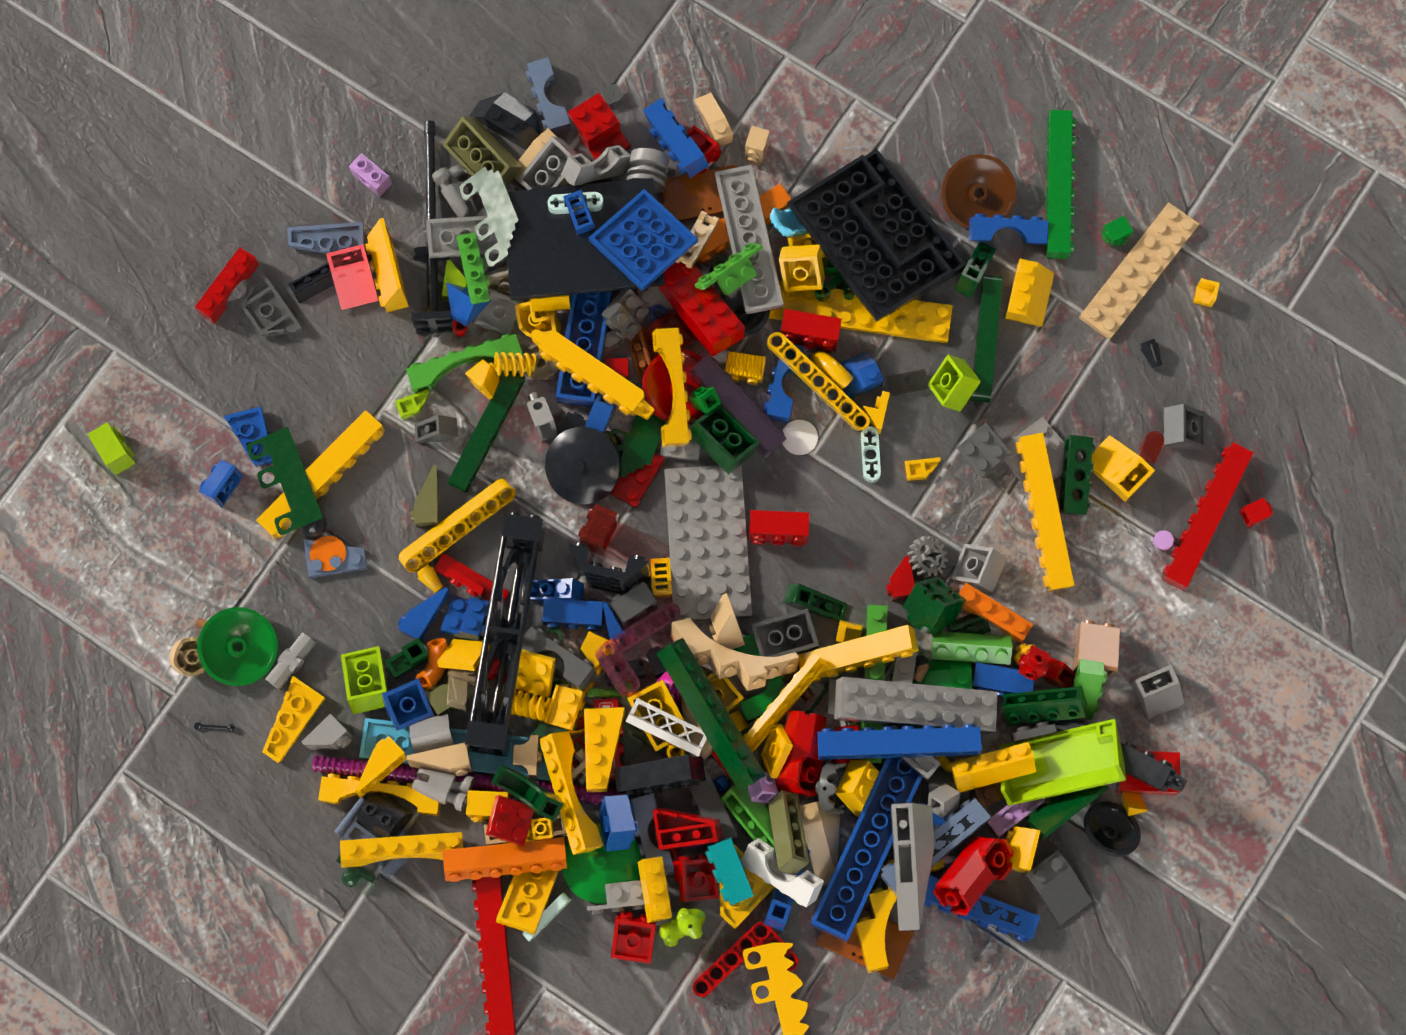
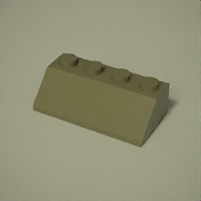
M462 116L442 144L471 176L486 167L487 171L492 169L493 173L499 171L504 185H507L522 168L516 159L473 116Z

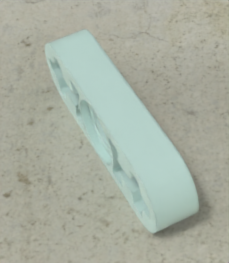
M583 193L590 212L602 209L603 197L600 193ZM568 194L550 196L547 202L549 211L553 214H569L563 197ZM593 199H596V200H597V204H596V205H593V203H592ZM558 201V207L554 206V202ZM580 206V207L574 208V209H572V210H573V212H574V211H577V210L582 209V208H584V207H583V206Z
M868 426L861 432L862 468L864 479L869 483H874L879 480L881 475L879 435L876 428ZM867 432L875 435L871 440L872 445H868V437H864L867 435ZM873 450L876 453V457L868 459L865 456V452ZM870 464H873V471L877 472L873 478L870 477V474H867L870 470Z
M563 892L543 912L535 935L523 932L522 935L530 942L571 899Z

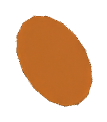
M323 536L317 539L311 546L310 560L311 562L315 559L322 562L320 570H335L336 568L330 565V559L334 556H338L342 563L345 560V545L337 537Z

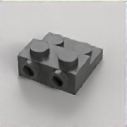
M631 289L621 290L601 315L606 320L604 323L612 330L615 329L617 331L615 335L622 341L626 339L630 342L642 328L639 323L650 310Z

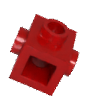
M1032 645L1025 654L1021 655L1018 661L1020 665L1018 673L1036 682L1040 676H1045L1049 667L1046 664L1050 654Z

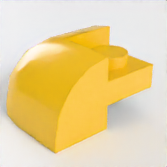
M531 301L515 305L519 329L526 336L531 337V333L535 329L547 335L550 331H556L560 334L561 322L558 319L557 310L532 312Z

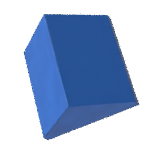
M419 678L382 694L385 710L396 731L434 715Z

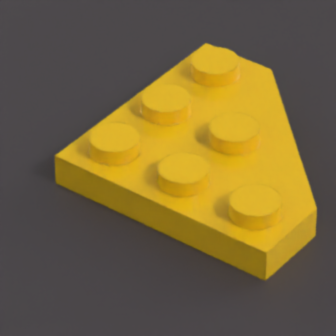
M734 845L741 862L744 853ZM743 865L742 867L754 896L731 905L729 901H724L720 892V916L733 929H736L775 888L755 873L748 871ZM719 882L720 889H722L723 886L721 882Z

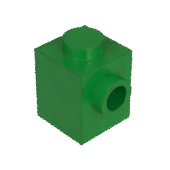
M1122 216L1104 225L1101 235L1104 242L1108 243L1110 247L1115 245L1119 247L1125 244L1127 239L1131 238L1134 231L1126 217Z

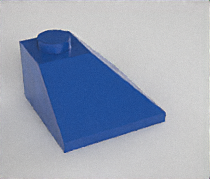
M867 351L840 362L853 376L852 381L842 389L850 399L883 385V376L876 362Z

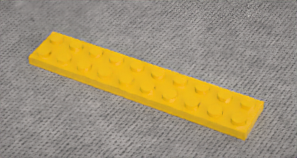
M778 281L784 307L770 310L769 319L783 320L784 310L789 309L842 318L840 329L947 344L953 305L913 300L876 322L856 295L854 299L846 300L844 298V290L833 289L830 292L829 299L825 302H820L815 298V290L785 292L783 282Z

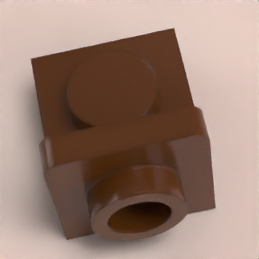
M995 783L976 788L972 791L973 795H971V799L974 800L976 798L983 808L1003 799Z

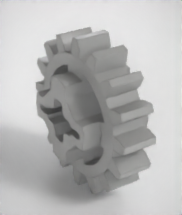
M923 536L914 540V544L909 546L912 551L908 552V555L912 556L909 563L914 564L912 569H917V575L923 574L924 578H934L943 573L942 570L947 568L944 563L948 562V559L944 558L947 552L942 550L944 545H939V539L933 540V536Z

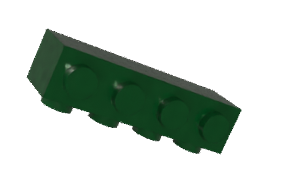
M1082 686L1004 694L1001 708L1007 725L1086 718L1087 701Z

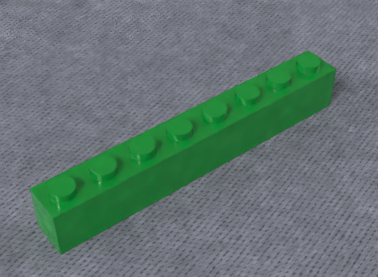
M1050 110L1047 117L1046 221H1048L1047 244H1045V258L1068 259L1070 253L1074 251V241H1071V235L1074 234V223H1071V217H1074V206H1071V199H1074L1075 188H1071V183L1075 179V170H1072V164L1075 163V153L1072 152V146H1075V135H1072V129H1075L1076 118L1072 117L1073 111Z

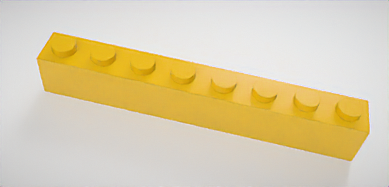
M366 410L305 470L316 499L319 496L325 495L329 490V486L333 482L340 480L343 475L342 473L347 468H351L356 463V459L361 454L364 455L369 450L370 445L383 436L385 431L383 426ZM284 492L256 519L275 540L278 537L284 536L278 533L274 523L275 518L291 511ZM283 518L279 526L281 529L287 530L292 522L289 518Z
M1037 433L1021 436L1018 438L1015 446L1017 454L1021 455L1022 461L1019 462L1020 471L1024 473L1026 479L1023 481L1025 492L1029 494L1027 505L1029 511H1032L1033 514L1031 519L1032 529L1036 530L1037 533L1035 544L1041 553L1039 564L1041 568H1044L1045 572L1043 584L1045 588L1048 587V592L1071 588L1075 585L1044 434Z

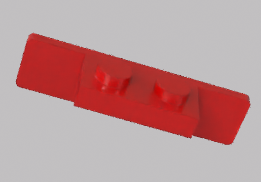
M443 553L434 570L450 579V583L457 588H465L466 592L472 597L476 598L478 596L490 602L493 582ZM503 588V603H504L505 599L507 598V596L509 595V592H508L507 590H505L504 588Z

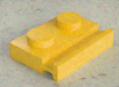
M556 684L544 723L572 731L585 693Z

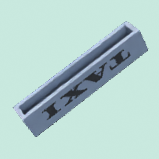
M976 798L972 801L969 799L960 806L961 810L958 813H950L944 819L946 822L942 826L937 824L933 827L935 847L931 868L990 820L991 816ZM890 862L882 869L881 878L896 895L895 864Z

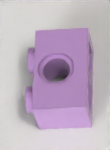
M362 153L349 165L352 175L379 198L392 185L389 175Z

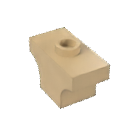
M530 735L529 740L525 744L514 745L513 766L525 768L530 778H538V764L542 763L543 753L539 751L540 738L538 735Z

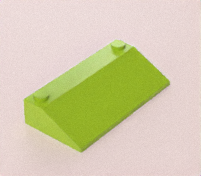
M1115 719L999 745L1000 750L1029 742L1035 759V773L1001 781V792L1008 806L1126 780L1125 763Z

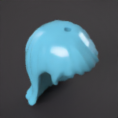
M777 208L772 209L770 213L771 223L774 224L775 228L779 229L782 236L791 238L809 234L790 209L784 211Z

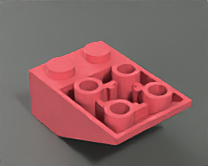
M363 244L326 253L341 310L378 301Z

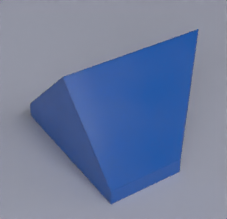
M447 283L451 316L466 327L491 300L471 304L468 288Z

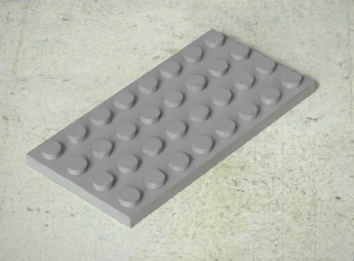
M742 464L729 475L719 465L664 469L674 622L686 618H691L692 621L711 620L710 616L722 595L726 593L736 618L752 617Z

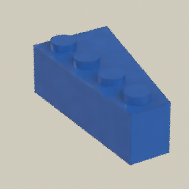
M662 98L643 110L651 127L649 130L651 136L654 139L658 138L660 147L663 151H668L667 154L672 162L676 161L678 163L677 167L682 174L686 173L689 178H692L709 166L702 151L693 139L689 137L684 127L678 123L671 110L668 111Z

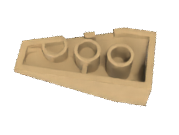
M817 801L802 805L800 809L806 846L808 850H811L809 858L813 873L824 881L822 885L824 886L829 884L838 864L840 816L838 813L824 812L820 802Z

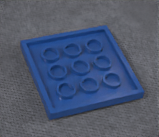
M643 189L589 237V241L643 291L698 242V238L651 194Z

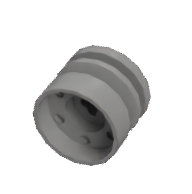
M651 148L632 150L629 162L631 168L628 170L626 180L653 178L655 193L664 191L667 179L665 173L668 172L670 157L662 151Z

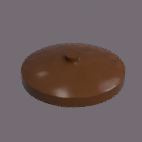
M974 154L958 160L948 169L943 178L940 193L943 208L950 219L957 225L969 229V219L975 217V214H986V217L994 218V215H1005V218H1007L1015 205L1017 188L1013 174L1002 161L990 155Z

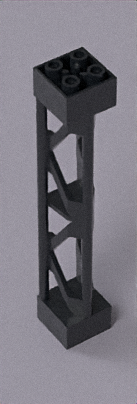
M517 512L504 514L470 719L465 739V746L469 752L508 757L512 736L509 723L538 551L542 552L546 532L544 520L538 515H529L527 517L521 516ZM505 547H510L512 549L508 554L504 567H502ZM515 563L516 567L507 620H505L503 616V584L510 566ZM525 565L526 569L519 611L515 619L523 567ZM497 601V627H494L492 622ZM490 633H492L497 639L494 641L487 659ZM501 654L492 709L489 712L487 707V676L495 656ZM510 655V665L503 700V706L499 712L508 656ZM481 693V722H476Z

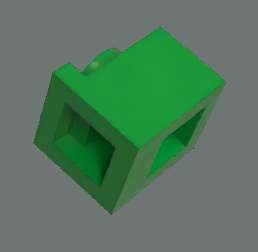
M699 387L689 396L694 410L706 414L721 404L714 387Z

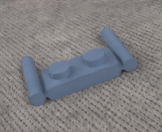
M359 798L334 831L344 840L376 838L353 820L366 802L365 798ZM403 829L399 836H407L408 831ZM387 860L379 861V862H375V863H376L377 865H379L380 867H383V864H384Z

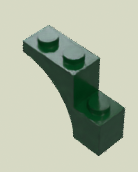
M502 764L492 780L493 785L513 794L529 805L536 814L549 820L555 821L564 804L558 795L542 789L535 779Z

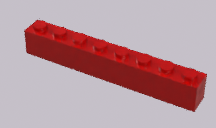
M1234 442L1229 447L1225 446L1220 455L1223 457L1221 463L1217 462L1212 471L1215 474L1213 479H1209L1204 487V490L1207 492L1204 497L1200 496L1197 501L1196 507H1198L1196 514L1192 512L1187 522L1190 526L1188 530H1183L1179 538L1182 542L1179 547L1175 546L1170 556L1173 560L1171 564H1166L1162 572L1165 575L1162 581L1182 591L1188 587L1254 452Z
M501 876L497 878L481 877L478 880H472L473 892L477 893V900H474V909L479 914V920H476V930L481 935V940L478 941V951L483 956V961H480V972L484 973L485 981L482 982V993L486 994L487 1002L483 1003L484 1014H488L489 1023H485L486 1035H516L506 925L496 922L504 901Z

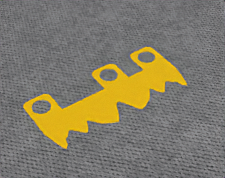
M769 943L745 949L743 957L746 968L752 970L767 966L770 980L752 984L751 990L754 1002L761 1004L775 1000L783 1035H804L809 1025L800 1023V1020L806 1013L808 1003L791 998L792 993L799 989L803 983L796 974L787 971L794 963L784 957L787 949L791 948L793 944ZM753 951L758 952L761 956L760 962L755 965L748 961V955ZM759 986H766L769 990V995L764 999H760L756 995V989Z

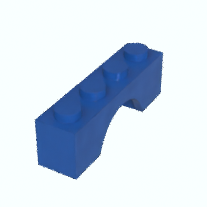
M975 214V217L969 219L968 241L989 242L997 230L1009 228L1016 231L1022 237L1024 244H1047L1048 221L1043 220V217H1031V220H1026L1024 216H1013L1012 219L1005 218V215H994V218L986 217V214Z
M794 344L804 354L805 346ZM792 350L786 351V358L794 360L795 353ZM776 356L778 364L773 366L771 376L775 378L774 382L769 384L768 394L771 396L770 401L765 402L764 412L767 413L766 419L789 423L793 400L785 394L782 382L793 371Z
M805 867L801 869L797 874H795V876L803 874ZM776 888L764 925L783 931L794 899L781 893Z

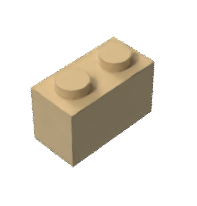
M751 126L745 144V160L748 163L763 165L769 147V130Z

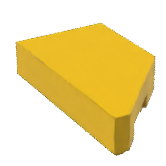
M941 457L905 461L907 481L927 479L940 463Z

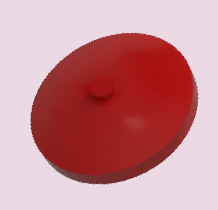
M681 349V352L684 353L682 370L686 373L684 391L687 390L688 401L685 403L686 410H689L690 419L687 421L689 425L706 414L694 410L689 399L691 393L703 386L707 388L714 387L718 394L719 388L716 374L711 365L700 355ZM659 354L650 362L644 372L642 390L645 401L654 408L653 413L663 421L668 422L672 410L673 389L668 368Z

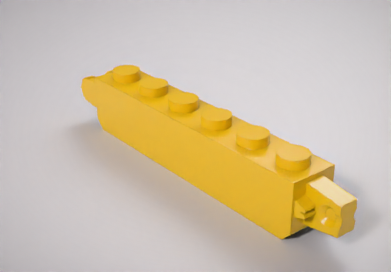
M538 329L532 331V342L538 346L541 353L540 356L543 359L556 363L555 366L559 370L572 374L571 377L578 383L584 382L588 385L587 388L595 394L598 392L603 395V399L611 405L613 403L616 404L625 415L630 414L633 417L636 414L648 420L653 414L654 408L645 401L644 392L639 387L558 332L550 331L547 335Z

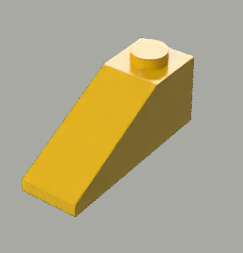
M390 736L386 739H381L373 749L356 787V792L360 798L407 759L405 752Z

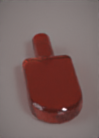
M1150 431L1145 436L1138 455L1148 464L1149 462L1152 464L1156 462L1164 444L1163 435L1158 431Z

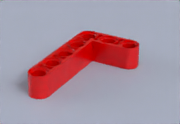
M764 922L756 923L695 980L692 987L693 992L698 997H706L744 962L743 950L740 946L742 941L749 940L752 943V947L769 944L773 941L784 942L771 927L764 925ZM759 926L765 927L767 930L766 936L758 937L755 933L756 928ZM789 948L784 957L791 956L794 958V966L787 969V971H793L798 966V958ZM727 955H736L737 963L735 965H728L726 963ZM714 968L722 970L723 975L720 979L716 980L711 977V971ZM699 982H704L708 986L707 991L703 994L696 991V985Z

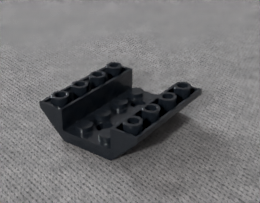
M576 542L575 545L570 544L569 546L574 565L590 588L617 594L623 593L624 595L630 591L629 588L635 583L639 582L641 584L645 582L646 584L650 582L649 563L642 556L634 555L633 558L628 557L625 572H622L621 568L611 566L610 569L604 568L602 564L593 562L590 548H587L586 544Z

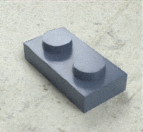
M409 858L387 860L383 864L384 868L381 871L390 878Z

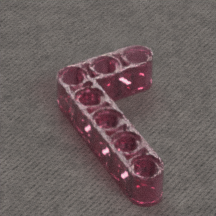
M669 603L609 639L596 650L597 660L620 695L624 697L631 696L640 687V681L623 656V653L674 622L680 616L678 605ZM666 611L671 612L672 618L666 614ZM651 620L656 622L657 627L651 624ZM635 629L641 632V637L635 633ZM619 639L624 640L626 646H622L619 642ZM604 649L609 650L610 656L604 653ZM614 665L620 667L621 673L615 670ZM625 682L631 684L632 690L626 687Z

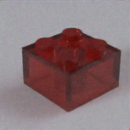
M595 504L593 509H589L586 519H588L586 526L582 525L578 536L580 537V543L586 544L591 552L604 556L619 523L616 512Z

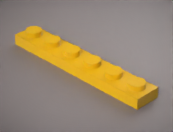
M816 653L806 660L801 670L780 691L779 696L774 702L768 705L767 710L754 722L753 727L742 736L752 753L771 732L774 724L783 718L828 664Z

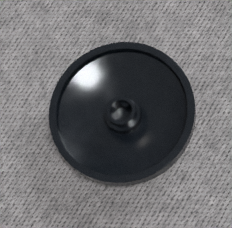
M584 426L568 429L559 434L548 448L545 458L547 479L553 490L569 502L575 504L598 502L615 489L620 479L622 464L619 450L613 440L598 429Z

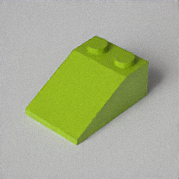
M380 646L341 654L347 701L352 715L385 707L382 694L389 691Z

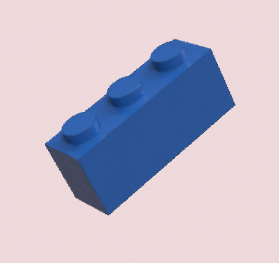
M544 598L542 622L544 625H547V628L551 629L558 628V626H566V629L578 630V627H584L587 631H597L598 628L602 629L603 602Z
M976 662L972 677V689L997 692V697H1003L1004 694L1033 691L1034 681L1019 674L1017 669Z

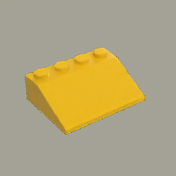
M380 218L367 236L368 244H365L368 255H372L373 261H370L372 272H376L377 275L374 282L376 289L381 291V296H378L380 305L385 307L387 312L409 307L392 237L384 218Z

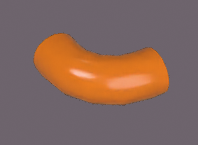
M444 638L432 639L427 643L428 662L425 668L416 675V679L419 678L425 691L434 687L441 680L446 668L438 667L437 663L447 648V642Z

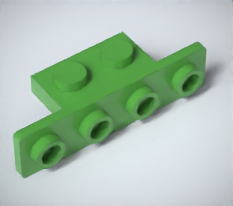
M476 234L457 236V242L471 304L488 302L490 297L487 286L490 285L488 274H484L483 269H486L485 258L480 257Z
M755 243L747 244L744 246L743 251L731 255L727 262L717 265L713 272L701 276L699 281L694 284L695 287L704 290L717 281L724 295L728 296L757 275L749 258L763 249L762 245Z

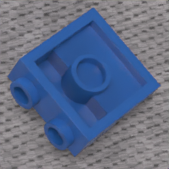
M452 596L441 627V633L471 641H479L480 637L484 636L489 601L470 597V600Z

